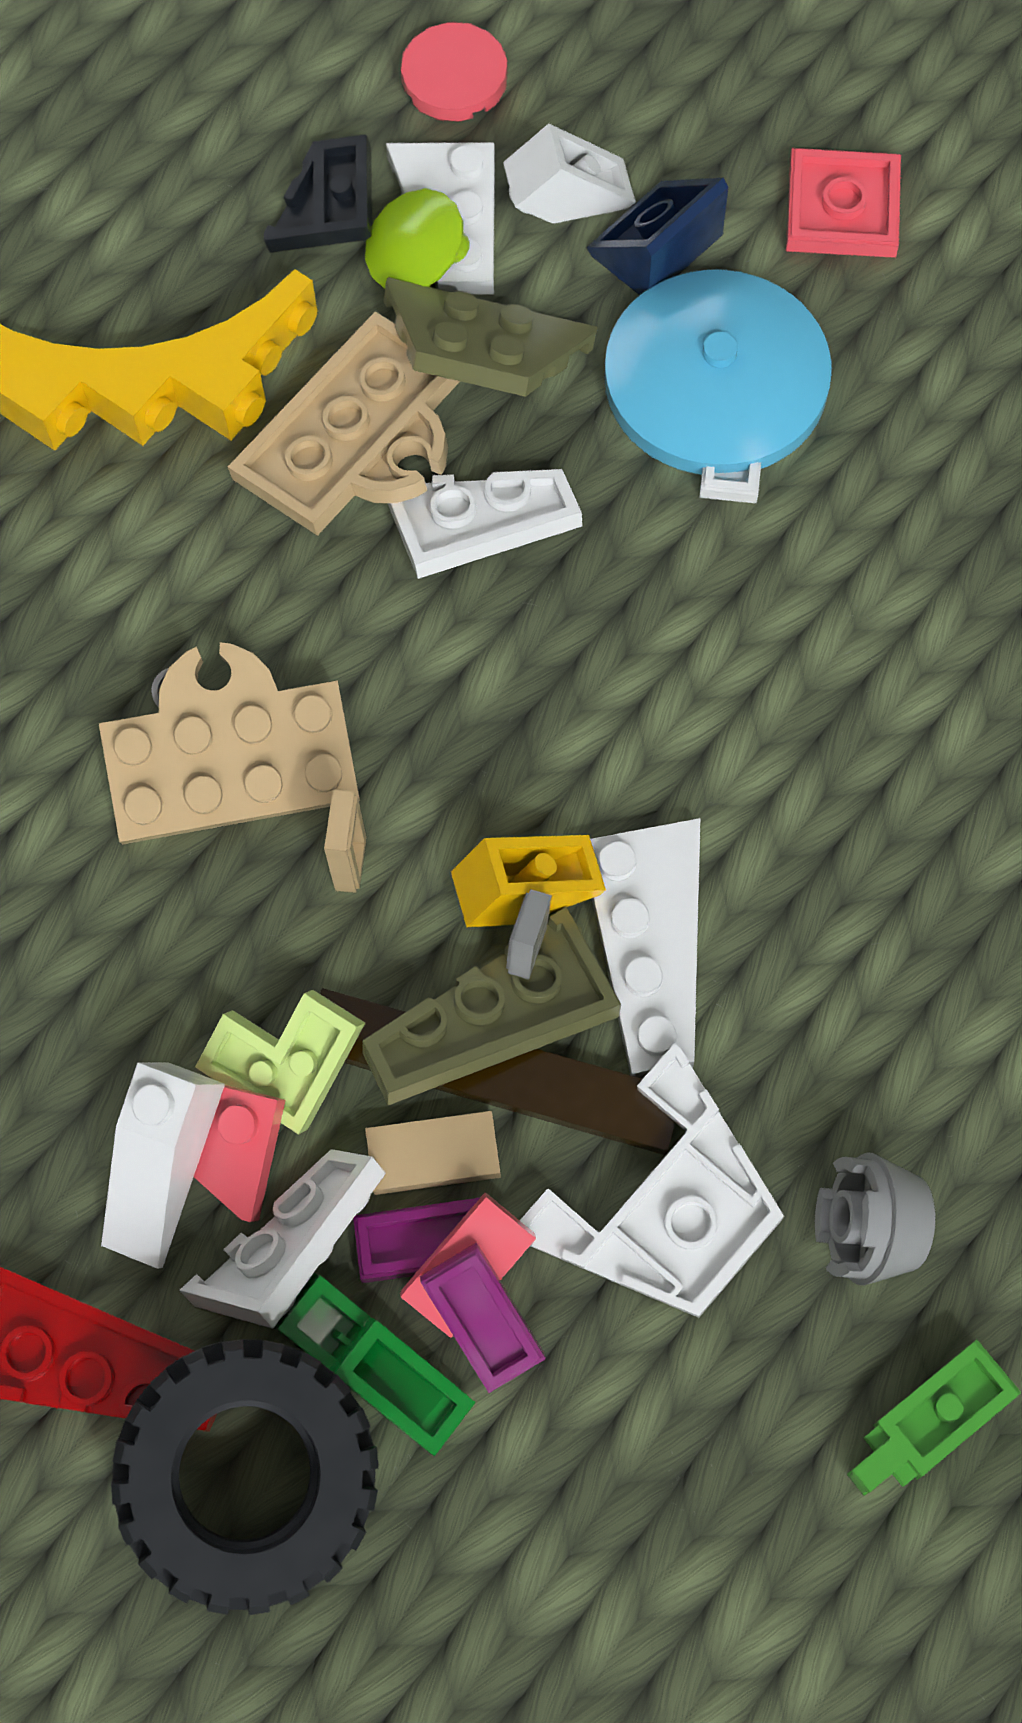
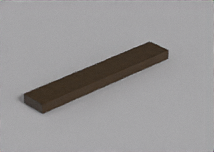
M322 988L320 992L322 996L365 1022L344 1063L370 1070L363 1055V1040L404 1014L405 1011ZM534 1049L433 1088L662 1155H667L675 1122L638 1091L637 1085L643 1079L539 1049Z

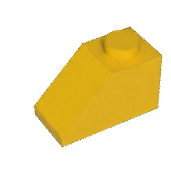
M589 835L484 838L451 871L466 927L515 925L525 895L530 892V889L552 895L549 914L564 907L600 896L606 891Z

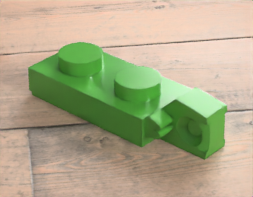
M975 1340L873 1425L875 1428L863 1439L874 1452L846 1475L863 1496L870 1493L891 1474L904 1487L914 1478L919 1479L1019 1396L1021 1391L980 1342Z

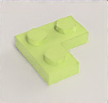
M314 990L303 994L280 1039L272 1036L232 1010L222 1015L195 1068L227 1086L285 1099L281 1123L297 1134H301L308 1130L362 1031L365 1022Z

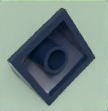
M723 177L660 181L586 248L591 257L640 296L654 285L678 276L723 235L729 187Z

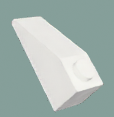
M169 1062L137 1063L116 1125L101 1246L157 1269L163 1268L225 1086L224 1083Z

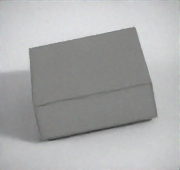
M530 889L529 893H526L509 941L506 964L508 974L525 979L530 978L547 929L552 895Z

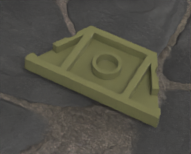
M387 278L384 303L386 307H393L397 315L395 329L400 340L407 345L406 354L414 371L526 397L539 388L544 379L555 377L565 370L568 366L570 355L578 350L585 354L593 350L598 328L596 326L532 312L527 307L521 305H503L477 299L472 294L466 292H448L393 278Z

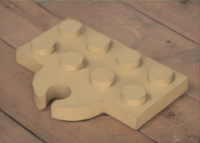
M374 312L228 466L232 480L317 536L354 496L373 503L389 504L400 503L418 497L427 491L424 477L418 471L403 470L397 466L405 457L419 455L429 462L432 472L442 475L447 462L448 444L440 418L433 410L460 381L414 371L406 354L407 345L400 340L395 329V323Z
M220 642L219 654L230 666L231 678L223 688L207 690L198 683V672L203 664L198 648L194 647L186 651L169 667L160 686L159 713L99 723L119 842L123 845L330 807L333 790L354 791L360 801L338 680L278 691L270 670L254 653L234 644Z

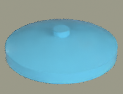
M702 270L684 273L666 279L643 292L625 309L616 322L608 341L605 356L607 399L616 421L626 435L641 450L658 461L682 471L701 475L703 467L706 468V466L715 467L714 473H732L749 470L750 464L759 462L762 469L791 454L808 438L818 424L825 408L831 381L829 347L825 335L812 313L797 298L780 286L755 275L730 270Z

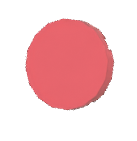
M448 22L429 27L414 37L403 53L401 78L405 93L407 92L412 98V104L421 113L435 119L459 122L471 119L474 112H478L483 108L487 112L494 107L506 90L507 58L502 45L488 31L472 24Z

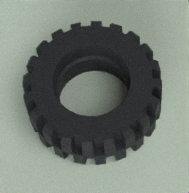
M241 1339L204 1346L188 1355L182 1356L166 1367L149 1383L135 1401L117 1439L112 1460L111 1493L112 1504L115 1505L119 1520L118 1528L126 1546L130 1545L139 1559L138 1565L151 1580L157 1578L169 1588L170 1595L186 1604L190 1599L206 1605L207 1611L228 1615V1610H248L249 1615L270 1612V1606L289 1601L290 1605H293L309 1597L308 1591L323 1580L329 1583L343 1569L341 1562L351 1549H358L366 1534L364 1525L369 1511H374L378 1490L375 1488L376 1469H379L377 1447L373 1445L369 1430L371 1425L367 1416L350 1392L351 1389L337 1374L323 1365L321 1361L295 1348L265 1340ZM241 1406L264 1408L286 1419L300 1434L306 1446L310 1463L308 1489L301 1506L294 1516L276 1531L250 1540L225 1538L202 1526L186 1506L179 1482L180 1461L185 1446L193 1433L201 1424L215 1414Z

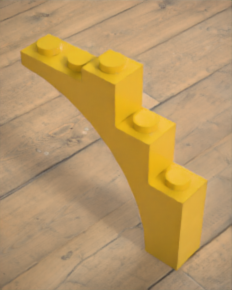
M294 269L265 297L230 319L187 337L142 347L95 349L54 344L12 331L0 324V414L54 451L67 437L76 435L82 429L87 415L91 411L142 446L155 432L163 431L171 423L178 407H181L231 441L244 426L249 427L254 424L263 411L266 398L261 376L270 374L278 365L282 352L296 336H303L312 327L318 313L313 280Z

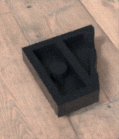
M367 135L313 141L302 162L303 168L301 173L292 180L283 197L287 205L277 225L275 227L268 225L264 232V241L270 253L364 241L371 237L372 162L371 145Z

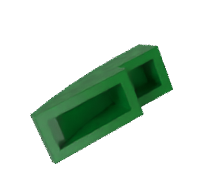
M316 1273L312 1274L298 1293L292 1308L274 1326L277 1331L299 1349L321 1361L323 1365L337 1374L352 1392L434 1457L476 1403L385 1326L370 1317L331 1283Z

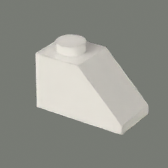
M547 124L503 162L510 186L509 195L515 208L553 224L629 209L636 203L623 158L551 124Z

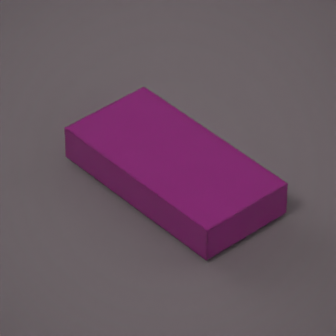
M480 1198L355 1215L353 1220L361 1282L369 1283L414 1276Z
M477 1242L420 1276L422 1286L488 1393L546 1359L544 1351Z

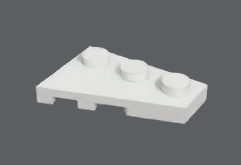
M386 143L387 157L392 171L397 176L402 195L406 192L424 188L443 192L457 204L464 221L463 232L470 241L468 253L463 260L454 263L442 278L435 282L436 288L448 292L461 291L469 294H494V143Z
M562 469L492 472L487 480L455 482L454 474L432 475V483H426L427 491L400 503H388L418 579L582 527V512Z
M331 1149L274 1202V1217L262 1229L249 1237H246L241 1232L224 1248V1251L230 1258L205 1282L196 1274L179 1291L194 1307L274 1328L280 1318L292 1308L296 1296L317 1267L330 1256L334 1244L354 1216L367 1205L370 1194L386 1173L372 1156Z

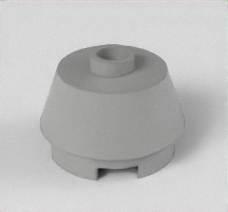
M864 1153L857 1158L841 1157L835 1160L833 1165L836 1168V1172L839 1173L836 1176L832 1189L820 1188L815 1210L816 1242L828 1243L832 1258L827 1267H825L826 1270L833 1276L849 1278L857 1285H868L918 1269L930 1252L935 1232L934 1200L925 1180L874 1153Z

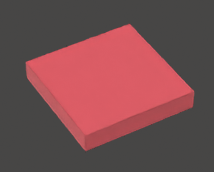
M792 148L789 171L786 251L896 258L899 247L901 154Z

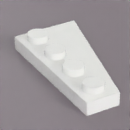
M700 818L592 838L590 840L606 891L600 896L592 898L610 985L621 1003L618 1021L630 1075L644 1078L674 1043L683 1050L693 1068L695 1055Z

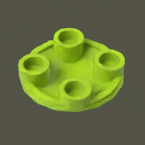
M426 188L406 192L388 203L374 220L371 228V237L366 240L365 261L371 277L384 289L387 278L410 282L424 287H428L441 279L454 263L464 259L469 250L470 241L463 232L464 221L457 204L443 192Z

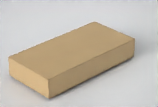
M332 791L324 850L335 891L356 893L357 889H360L367 838L358 796L355 795L354 791Z
M492 1111L365 1128L368 1155L372 1156L386 1173L373 1190L374 1195L501 1178Z

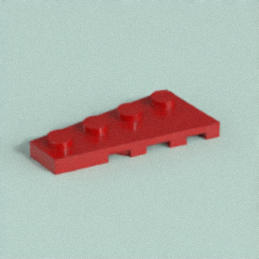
M0 1267L1 1400L126 1419L135 1401L151 1381L179 1358L194 1352L190 1348ZM217 1414L207 1419L197 1430L210 1432Z

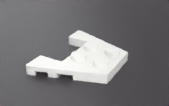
M674 1043L637 1085V1089L683 1128L686 1133L602 1231H596L550 1189H547L520 1221L535 1233L536 1240L530 1245L531 1247L699 1318L782 1221L784 1215L742 1146L738 1144L709 1092L707 1089L705 1090L694 1072L687 1056Z

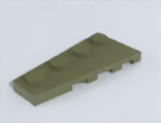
M567 907L562 908L549 917L547 929L529 979L508 974V969L506 968L508 944L505 946L504 954L481 969H478L476 966L456 979L454 987L433 1000L428 997L363 1040V1055L388 1105L619 1017L621 1003Z

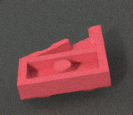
M225 1085L194 1178L241 1220L247 1222L259 1221L286 1100Z

